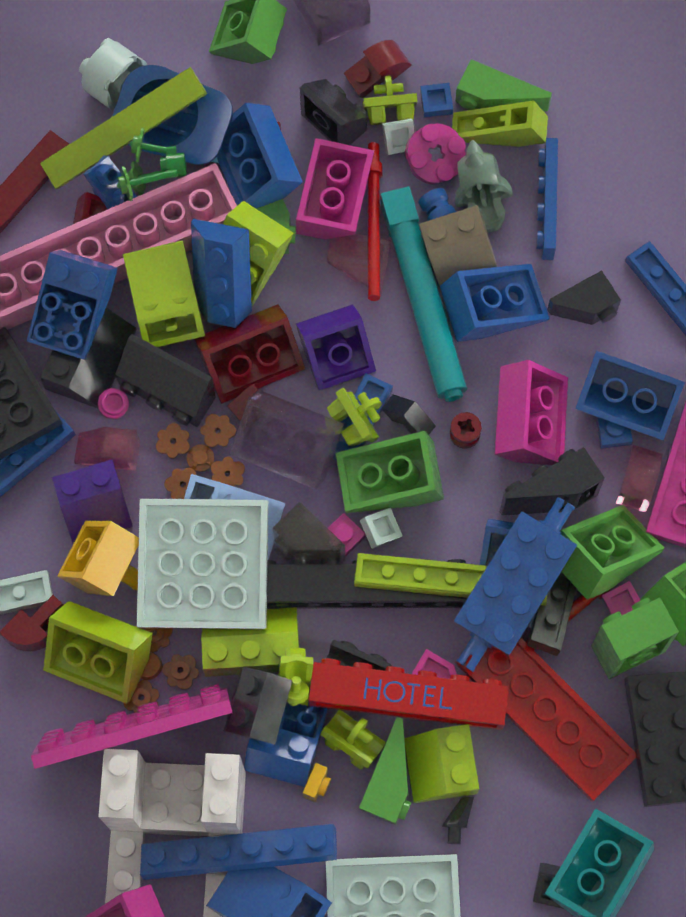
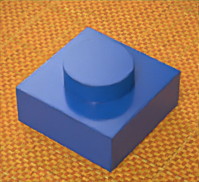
M450 83L420 86L424 117L453 114Z
M597 417L596 422L601 449L632 445L633 440L630 428Z

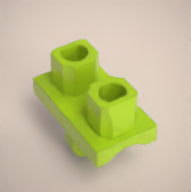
M391 75L384 76V85H374V94L385 93L386 96L364 98L363 109L367 110L370 125L386 123L385 108L396 107L397 121L414 119V106L418 102L417 93L393 95L394 92H404L403 83L392 84Z
M345 388L335 392L338 398L327 407V410L335 422L339 423L348 416L352 420L353 424L341 431L347 444L356 446L364 441L373 443L380 437L367 416H369L372 423L380 420V416L377 413V410L382 406L380 399L375 397L369 400L366 393L363 392L357 396L361 402L360 405L353 392H346Z
M286 648L285 656H280L278 676L292 680L287 699L291 706H296L297 704L308 705L313 657H306L304 648Z
M341 710L337 711L320 734L325 738L326 746L333 751L341 749L350 756L351 763L359 769L364 767L368 769L386 744L384 740L365 728L368 724L366 719L361 718L357 722Z

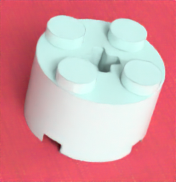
M107 38L101 43L91 58H86L81 63L79 72L82 74V87L88 94L109 109L114 110L126 77L133 70L145 66L147 63L119 42Z

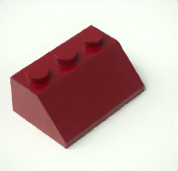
M279 304L247 316L236 328L222 326L205 333L204 337L194 339L208 375L212 377L214 389L221 404L236 398L251 384L259 389L305 370L288 317Z

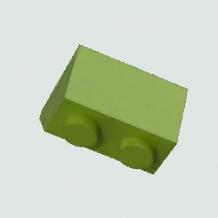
M469 724L438 728L404 738L413 803L478 794L479 783Z

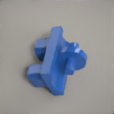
M104 155L96 165L83 173L93 187V193L100 197L107 209L129 201L126 194L122 195L120 189L117 188V177L122 175L108 155ZM132 190V192H133V197H132V198H136L137 195H136V194L134 193V191Z

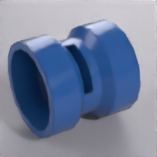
M444 188L433 189L418 200L421 210L428 215L427 221L456 212L455 208L449 205V196Z

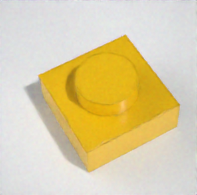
M315 763L303 791L304 798L316 802L318 795L324 797L331 778L326 777L328 774L327 767Z

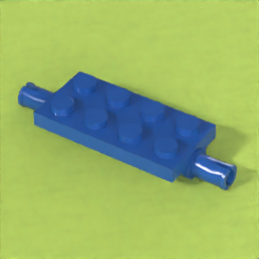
M557 497L544 521H537L521 511L456 616L454 622L471 632L469 634L471 639L456 662L464 666L472 655L471 660L466 666L472 672L475 671L476 666L488 647L492 648L493 646L510 656L577 547V544L562 536L560 532L569 515L575 509L573 505L567 502L562 512L559 513L565 500Z

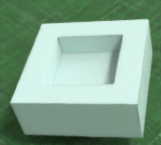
M410 118L383 123L386 153L391 155L405 152L407 142L415 132L413 120Z
M391 508L366 516L360 520L372 549L403 536Z

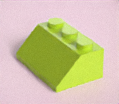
M68 601L49 617L43 671L127 704L131 700L148 663L153 633Z
M297 607L267 609L266 629L202 628V665L205 677L239 675L242 667L269 673L279 672L280 656H285L286 648H299Z

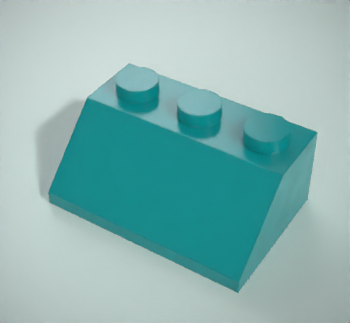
M595 808L549 885L545 895L574 917H616L654 852V842Z

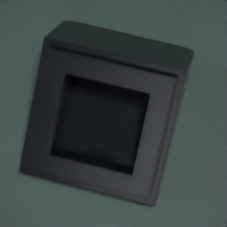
M540 863L533 902L562 908L545 895L560 866Z

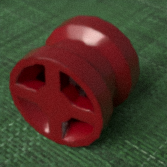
M462 412L456 415L450 426V439L454 445L462 449L475 446L479 441L482 429L479 418L469 412Z

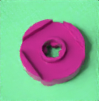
M438 123L427 124L411 135L406 145L405 156L406 160L408 159L410 171L417 179L428 184H439L447 182L458 174L457 162L466 155V145L463 138L451 127ZM437 146L440 148L442 159L438 158L434 162L431 160L432 154L428 151L429 148L434 149Z

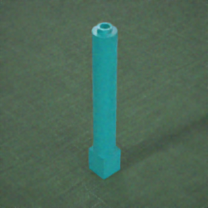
M410 186L380 193V207L389 237L392 238L437 396L440 399H445L446 402L459 400L463 397V393L467 391V385L421 234L419 217Z

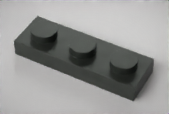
M562 572L547 594L546 606L540 605L535 614L527 644L529 647L558 656L562 649L576 592V587Z

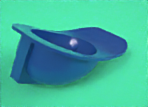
M145 65L136 68L124 81L113 116L179 73L159 65ZM202 84L207 94L145 133L143 143L164 147L176 146L177 153H185L186 163L194 165L207 164L218 156L233 115L232 103L224 93ZM142 149V151L166 157V154Z

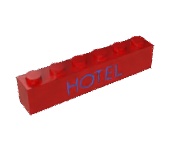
M323 658L321 663L314 662L309 706L457 725L469 724V726L497 730H503L505 725L509 686H503L500 680L482 679V683L471 682L469 677L464 675H450V679L439 678L436 672L424 670L418 671V675L407 674L405 669L393 666L386 667L385 671L375 670L373 665L355 662L353 667L340 665L341 661Z

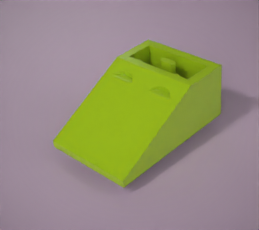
M242 201L226 215L223 224L249 229L251 304L253 306L282 259L294 233L250 204Z
M183 240L124 253V262L142 340L155 347L204 337V326Z

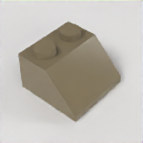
M478 205L420 223L426 249L439 286L457 271L497 267L483 215Z

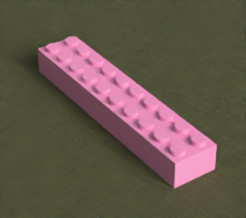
M214 163L133 198V201H126L1 255L0 329L6 327L9 330L32 320L50 252L63 250L117 267L118 270L114 283L128 278L123 257L124 253L182 240L185 251L192 250L191 221L193 219L223 224L226 215L237 206L217 164Z

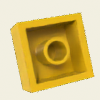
M85 521L57 577L87 594L114 596L120 582L130 586L133 590H138V569L129 564L139 546V537L112 521Z

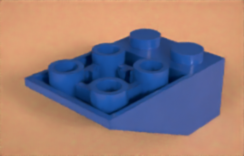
M63 250L50 252L27 342L85 360L110 299L118 268Z
M309 701L308 705L297 704L296 706H291L286 702L275 745L249 739L244 763L245 771L305 787L314 764L321 739L320 734L324 728L329 708L309 706Z
M276 867L228 871L206 906L222 917H324L332 902L303 882Z

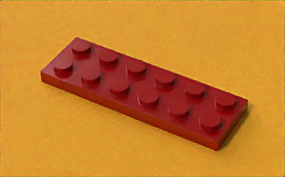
M520 638L510 656L493 646L492 648L488 647L474 672L466 668L472 655L464 666L456 661L454 662L473 682L482 683V679H496L502 681L503 686H509L506 716L591 802L636 759V752L531 647L527 646V643L522 638Z

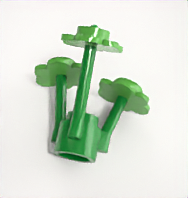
M142 127L140 135H134L133 141L130 142L131 153L136 154V161H132V169L128 173L125 166H122V176L117 177V188L120 189L122 195L126 194L129 201H133L132 189L138 192L139 195L144 194L146 183L166 178L187 176L185 153H177L176 146L164 147L143 143L145 128ZM142 149L166 154V157H160L161 171L143 174L141 166L138 165Z

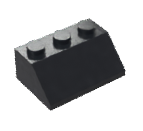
M106 308L85 360L52 350L40 376L44 388L98 409L99 396L102 392L112 387L128 338L131 334L135 335L136 327Z
M133 334L130 335L116 372L120 390L131 397H135L137 394L146 399V404L161 412L164 409L173 414L172 418L182 425L188 426L190 423L198 427L216 398L212 377Z

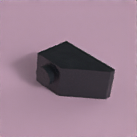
M601 270L550 298L547 310L550 315L593 325L600 320L602 323H605L615 317L618 313L621 299Z

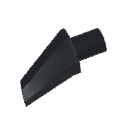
M474 796L461 797L443 823L442 827L448 828V844H461V829L467 828Z

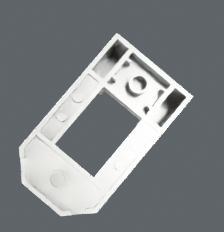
M104 749L98 817L111 830L105 904L121 893L141 887V844H144L145 834L213 837L242 833L246 772L240 755L206 753L205 765L146 763L138 750ZM228 871L206 874L203 917H222L206 905Z

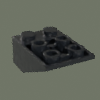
M584 447L576 452L574 449H570L559 456V462L551 467H548L546 464L536 469L531 474L532 478L524 483L518 480L509 485L504 490L505 494L503 495L499 512L501 515H518L521 511L526 514L548 513L557 497L565 500L559 512H562L567 502L576 509L598 496L605 477Z

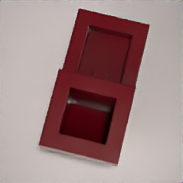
M384 40L364 50L365 56L346 70L344 75L357 94L363 98L374 90V85H380L384 82V76L391 75V80L393 81L411 67L412 64L395 41Z
M52 595L31 618L21 609L3 627L0 635L11 646L22 651H37L45 648L49 617L63 606L62 602Z

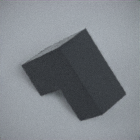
M393 394L381 408L391 421L403 424L411 434L425 431L429 435L436 427L413 400Z

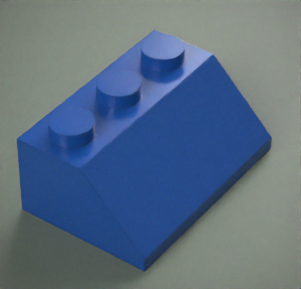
M244 103L232 115L217 160L236 205L238 206L242 201H245L254 208H259L284 199L303 181L271 106Z
M193 219L191 221L193 275L199 310L209 323L236 328L252 312L249 229Z
M596 350L575 409L664 441L685 382Z

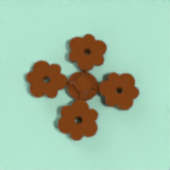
M216 414L208 415L205 419L206 425L200 428L201 434L205 436L204 442L206 445H195L191 449L187 441L189 439L188 431L181 430L177 423H171L167 426L166 430L162 429L157 433L159 440L156 443V449L160 454L167 453L169 458L174 459L178 454H186L188 452L187 463L190 468H185L183 471L178 468L174 469L172 477H168L164 482L165 489L171 492L172 499H184L191 474L196 475L195 471L203 472L210 467L211 472L214 474L211 480L234 487L235 485L240 486L243 484L244 464L240 461L234 462L229 456L225 457L223 462H214V453L210 448L216 447L218 444L225 447L228 445L229 439L236 435V428L230 423L227 415L220 417Z
M138 627L151 633L156 631L157 634L152 635L149 660L141 676V679L144 680L138 682L131 700L127 704L124 703V707L127 710L136 713L138 706L157 701L160 693L157 689H152V684L147 680L156 678L161 671L168 677L167 683L169 686L175 687L178 685L183 690L189 689L193 684L192 679H196L199 676V671L195 668L196 659L192 655L182 657L179 654H175L172 656L171 662L163 665L161 658L155 654L160 649V646L163 648L169 646L170 640L168 637L172 635L173 628ZM183 669V672L178 673V670ZM144 696V699L140 701L139 698Z

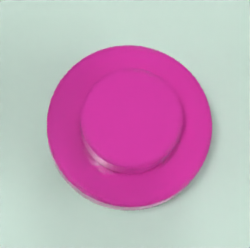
M107 389L99 396L98 409L106 418L118 419L128 410V397L119 389Z

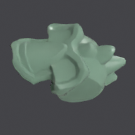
M471 140L466 156L457 162L459 187L455 195V205L457 207L468 206V208L478 205L483 215L487 232L498 231L505 219V209L501 200L513 195L512 188L507 179L500 175L495 156L491 153L483 152L480 146L474 140Z

